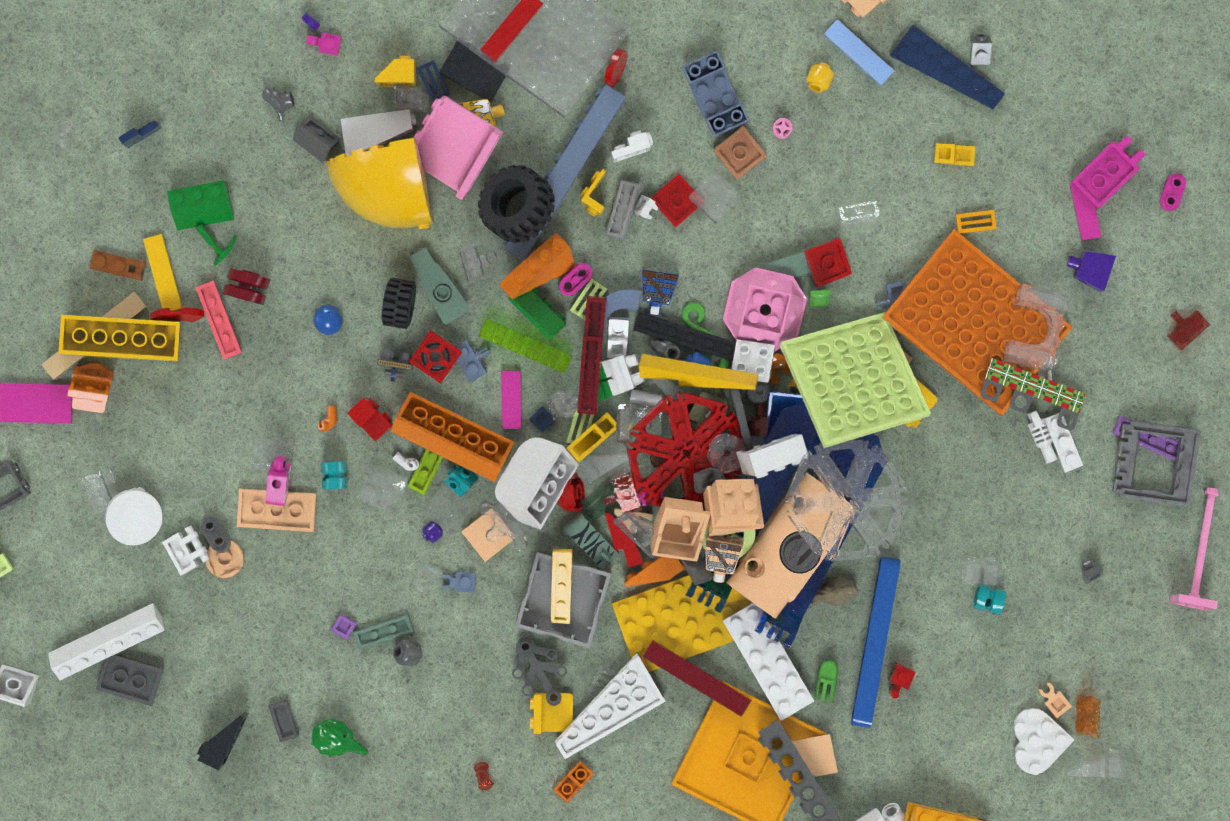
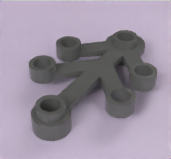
M527 637L519 639L516 644L519 658L516 668L512 671L513 677L515 679L523 677V667L526 658L531 664L526 683L521 690L523 695H532V687L537 675L547 693L546 701L552 706L558 705L562 699L561 694L552 688L544 671L554 673L558 677H564L567 674V669L563 665L555 666L537 661L534 655H543L549 660H555L558 655L557 651L553 648L545 649L535 646L533 640ZM524 643L529 645V649L526 651L522 649ZM549 651L555 652L554 658L548 656ZM559 668L565 669L563 675L558 674L557 670ZM516 670H520L522 672L520 677H516L514 675V672ZM525 687L531 688V692L529 694L524 693ZM552 694L557 695L558 698L556 701L550 700V696Z

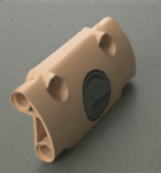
M806 472L796 485V488L786 494L764 525V528L755 537L752 547L740 558L739 567L736 568L734 574L731 575L726 583L776 619L787 602H792L833 547L844 531L845 522L856 507ZM799 497L798 503L793 505L794 499ZM753 560V565L747 568V564Z

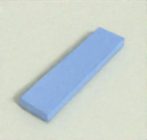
M838 19L824 33L830 41L880 86L894 72L888 64Z

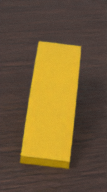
M607 412L566 449L579 463L620 426Z

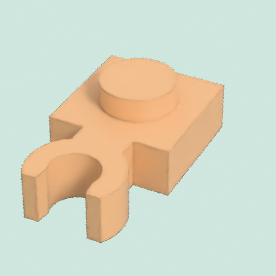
M1047 682L1046 685L1049 687V691L1044 693L1041 689H1038V692L1043 697L1048 698L1044 704L1058 718L1072 706L1060 691L1054 693V687Z

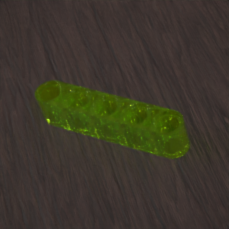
M485 319L478 337L564 374L572 359V356L488 319Z

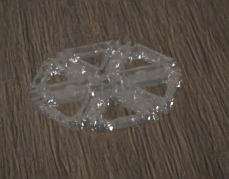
M852 440L826 448L823 447L822 443L819 444L820 446H814L816 455H812L810 451L803 455L786 497L794 496V498L786 500V502H792L794 505L793 509L787 510V513L796 514L788 516L813 553L817 552V556H821L824 550L827 552L826 560L840 561L876 557L874 554L880 555L879 545H882L884 549H888L892 545L908 507V504H901V502L909 501L908 498L901 497V492L908 489L905 487L899 488L900 485H906V483L882 448L873 445L872 450L868 449L869 441ZM851 449L854 452V459L846 478H844L829 456L831 451ZM874 463H880L891 479L890 485L887 487L864 489ZM809 468L813 469L828 492L801 494L799 492V485L805 471ZM844 495L846 497H851L850 505L844 504ZM886 506L893 508L894 515L886 532L881 531L866 508ZM831 512L821 537L818 539L813 538L802 522L803 516L806 514ZM849 523H851L864 542V547L860 551L842 552L839 549Z

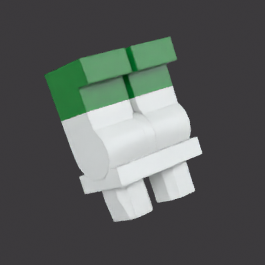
M622 355L601 362L600 380L609 377L612 379L599 383L598 402L637 388V385L645 381V378H640V372L632 374L630 368L639 364L637 355Z

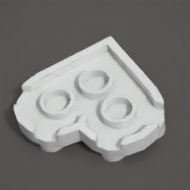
M1024 709L1014 720V734L1019 740L1015 747V762L1020 769L1027 773L1038 775L1044 772L1074 741L1065 730L1040 709Z

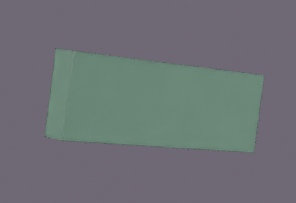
M405 614L354 631L353 634L358 649L361 650L412 633L414 629L409 614Z

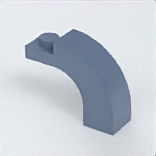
M620 290L606 296L605 324L608 317L617 310L638 311L641 291Z

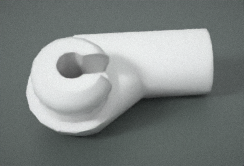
M397 452L393 457V460L407 471H413L419 467V462L416 458H406L400 452Z

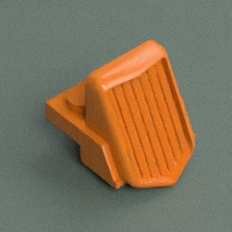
M98 361L75 366L68 389V396L73 397L72 407L78 410L103 413L111 391L114 371H110Z

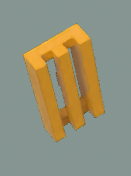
M994 210L955 215L957 232L959 234L997 229ZM991 215V218L961 222V218ZM992 223V226L962 229L964 225Z

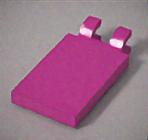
M1128 136L1124 137L1118 144L1112 141L1071 181L1097 210L1140 169L1136 164L1146 155L1141 149L1132 157L1125 152L1124 149L1132 142Z

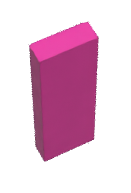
M1070 184L1081 241L1101 237L1095 207L1073 184Z
M501 371L502 429H521V371Z

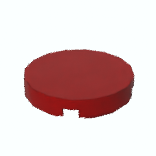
M617 49L611 56L612 63L606 68L604 76L605 84L615 87L621 79L627 63V51Z

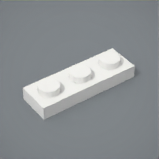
M1059 413L1044 418V421L1053 440L1052 443L1063 471L1066 473L1083 466L1070 431L1057 425ZM1062 416V423L1067 426L1064 416Z

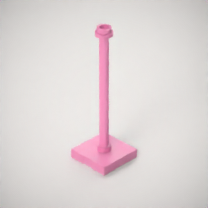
M1207 488L1204 492V495H1207L1191 593L1188 595H1171L1170 604L1206 611L1217 609L1218 601L1203 599L1199 595L1215 497H1219L1218 489Z

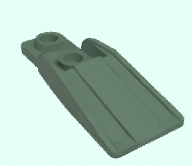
M426 248L410 256L433 306L445 325L470 310L469 305L443 269L435 263Z

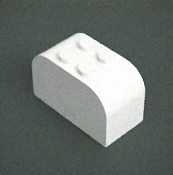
M531 438L518 448L506 470L501 475L495 488L496 498L517 521L541 530L562 495L566 483L573 476L579 464L562 445L542 438Z

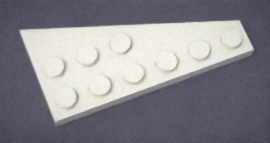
M638 653L633 656L555 740L564 759L665 702Z

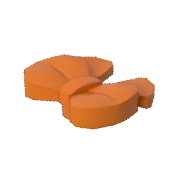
M777 352L773 355L771 378L769 379L770 385L780 383V379L775 372L780 370L788 374L790 371L785 357Z

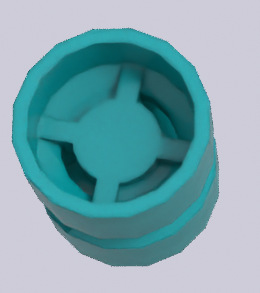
M346 461L321 462V472L325 475L322 478V490L347 488V477L344 476V473L347 472Z
M979 584L975 593L973 608L982 611L988 609L990 613L1001 615L1006 600V591L996 588L991 590L989 586Z

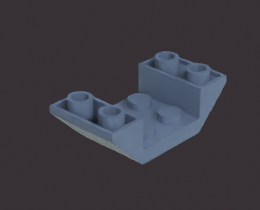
M718 50L682 66L692 94L714 137L749 122L742 103H739L725 72V66Z

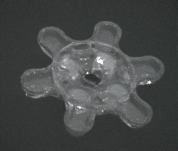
M482 501L479 505L480 513L488 515L493 519V526L487 530L485 535L487 541L491 543L497 542L502 536H509L513 540L514 548L518 551H523L528 546L526 540L528 531L534 529L543 532L549 527L547 520L541 530L519 521L509 520L508 515L510 512L500 502Z

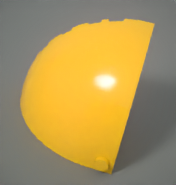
M414 138L389 142L388 147L374 145L368 148L369 151H366L365 148L351 151V156L341 154L326 162L327 171L336 192L350 209L364 219L385 227H418V230L430 228L429 225L434 224L425 171L421 165L418 143Z

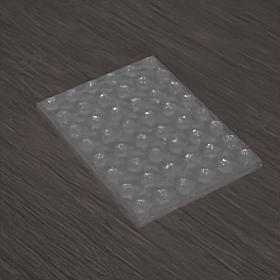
M458 0L440 22L439 28L563 118L566 117L632 29L594 0H540L544 3L541 9L497 62H494L480 50L521 0Z

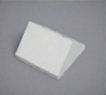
M2 664L0 667V699L23 707L31 704L39 675Z

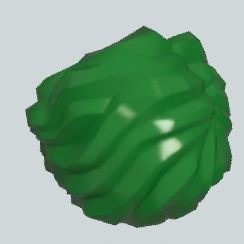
M334 719L323 720L313 729L311 744L322 755L326 754L329 757L340 756L346 752L363 754V756L368 754V750L353 739V731L342 721Z

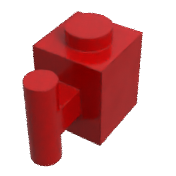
M895 663L888 679L894 683L889 690V695L896 699L899 697L902 687L908 690L916 672L899 663Z

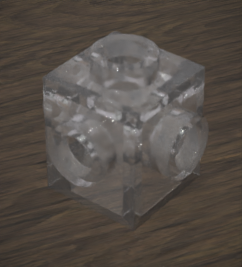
M565 390L558 391L548 400L547 405L553 420L563 417L564 419H569L575 415L578 408V397L574 395L572 390L567 392Z

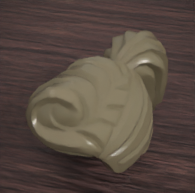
M844 577L831 578L822 587L815 590L811 598V605H816L822 601L836 606L843 605L858 594L856 584L852 579Z

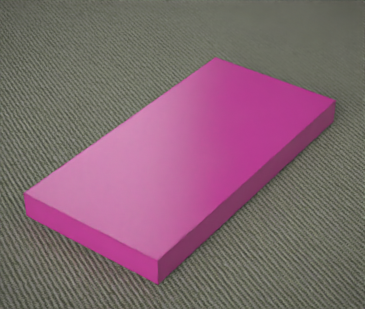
M0 383V422L72 423L73 397L68 396L70 385Z

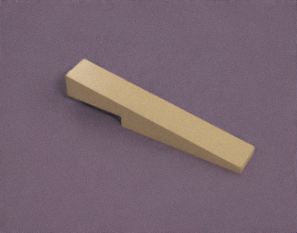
M133 292L102 317L133 319L147 306L136 292ZM58 351L41 365L53 380H57L85 356L59 355Z

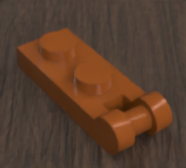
M94 250L89 269L142 281V271L146 267L147 262ZM131 265L136 266L134 273L129 272Z

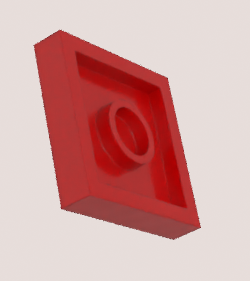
M680 174L675 176L650 198L655 201L658 209L675 228L704 203Z
M839 237L803 251L814 285L817 288L852 274L841 238Z

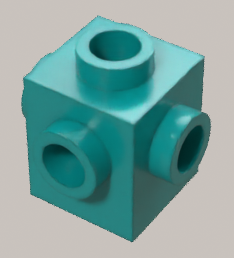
M454 465L447 472L449 476L444 482L461 498L479 477L471 470L460 465L458 467Z

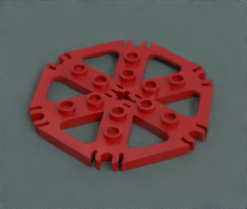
M677 392V399L675 401L672 400V396L667 395V404L666 398L663 397L632 428L639 431L638 433L630 432V435L636 437L634 442L627 441V444L633 447V449L626 447L634 488L639 495L647 492V495L643 498L647 503L661 507L664 498L660 497V493L680 474L684 494L683 500L702 502L704 511V492H695L693 473L699 472V467L704 469L714 468L724 472V480L739 478L736 475H732L733 473L741 474L739 470H736V465L740 464L736 452L741 450L744 452L738 421L733 412L725 415V411L729 407L722 402L682 392V394ZM695 403L709 407L710 415L692 432L687 408L688 404ZM662 411H665L668 415L672 439L648 433L646 430L647 425ZM726 428L729 429L733 446L730 453L706 448ZM684 449L688 451V457L683 456ZM643 452L666 458L649 476L641 477L637 462L639 453Z

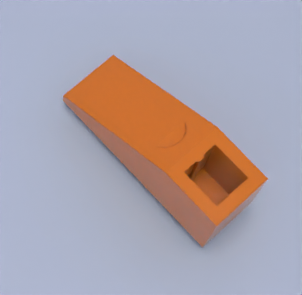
M657 556L658 558L655 561L651 562L648 560L641 565L642 570L638 573L633 571L625 577L627 581L624 584L628 587L670 580L685 568L678 559Z

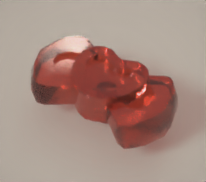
M479 762L473 768L478 778V788L484 791H488L494 785L489 779V773L487 772L489 764L486 762Z

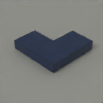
M153 120L138 130L135 128L131 129L118 139L122 145L130 148L160 130L161 126L157 121Z

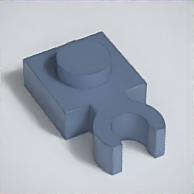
M456 572V578L449 574L442 576V578L450 580L449 585H442L443 589H450L452 586H456L455 592L475 593L476 573Z

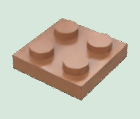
M744 126L713 149V152L736 181L767 157Z

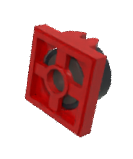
M430 330L409 360V363L441 384L456 364L462 351Z

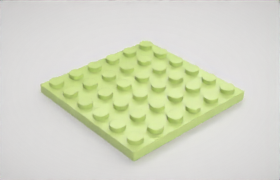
M886 312L780 343V348L824 448L929 417L931 414L892 326L881 318Z

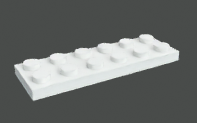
M751 603L723 619L725 626L780 720L787 718L814 702L760 607Z

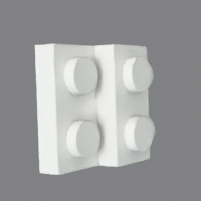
M640 130L631 133L630 137L627 138V147L625 144L614 147V151L611 152L613 162L615 163L650 151L651 145H653L650 132L641 133Z

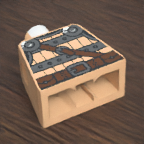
M707 534L705 542L706 570L714 571L713 581L722 583L725 581V574H734L744 540L722 536L709 537V534Z

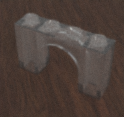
M1027 284L1018 286L1014 305L1032 309L1042 314L1047 322L1048 332L1045 340L1037 345L1015 340L1006 342L1004 362L1046 372L1056 366L1057 356H1055V353L1061 344L1059 334L1065 324L1063 314L1064 311H1067L1069 301L1066 300L1067 294Z

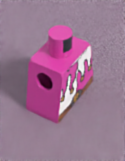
M276 456L271 463L267 475L265 504L285 506L291 488V464L286 463L285 457Z

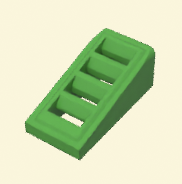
M829 289L810 291L808 293L809 307H827L831 291Z

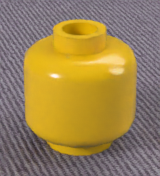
M820 63L811 66L806 82L812 91L821 93L829 89L834 78V72L828 64Z

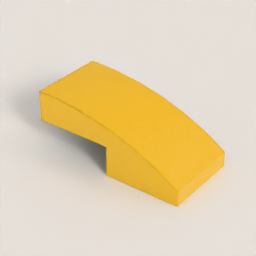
M936 143L934 163L975 166L976 147Z

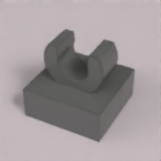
M1090 560L1082 563L1085 570L1082 573V578L1086 584L1103 575V569L1100 564L1093 566Z

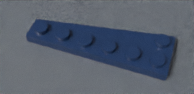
M914 25L911 26L890 54V57L955 89V91L992 110L1005 95L1004 92Z

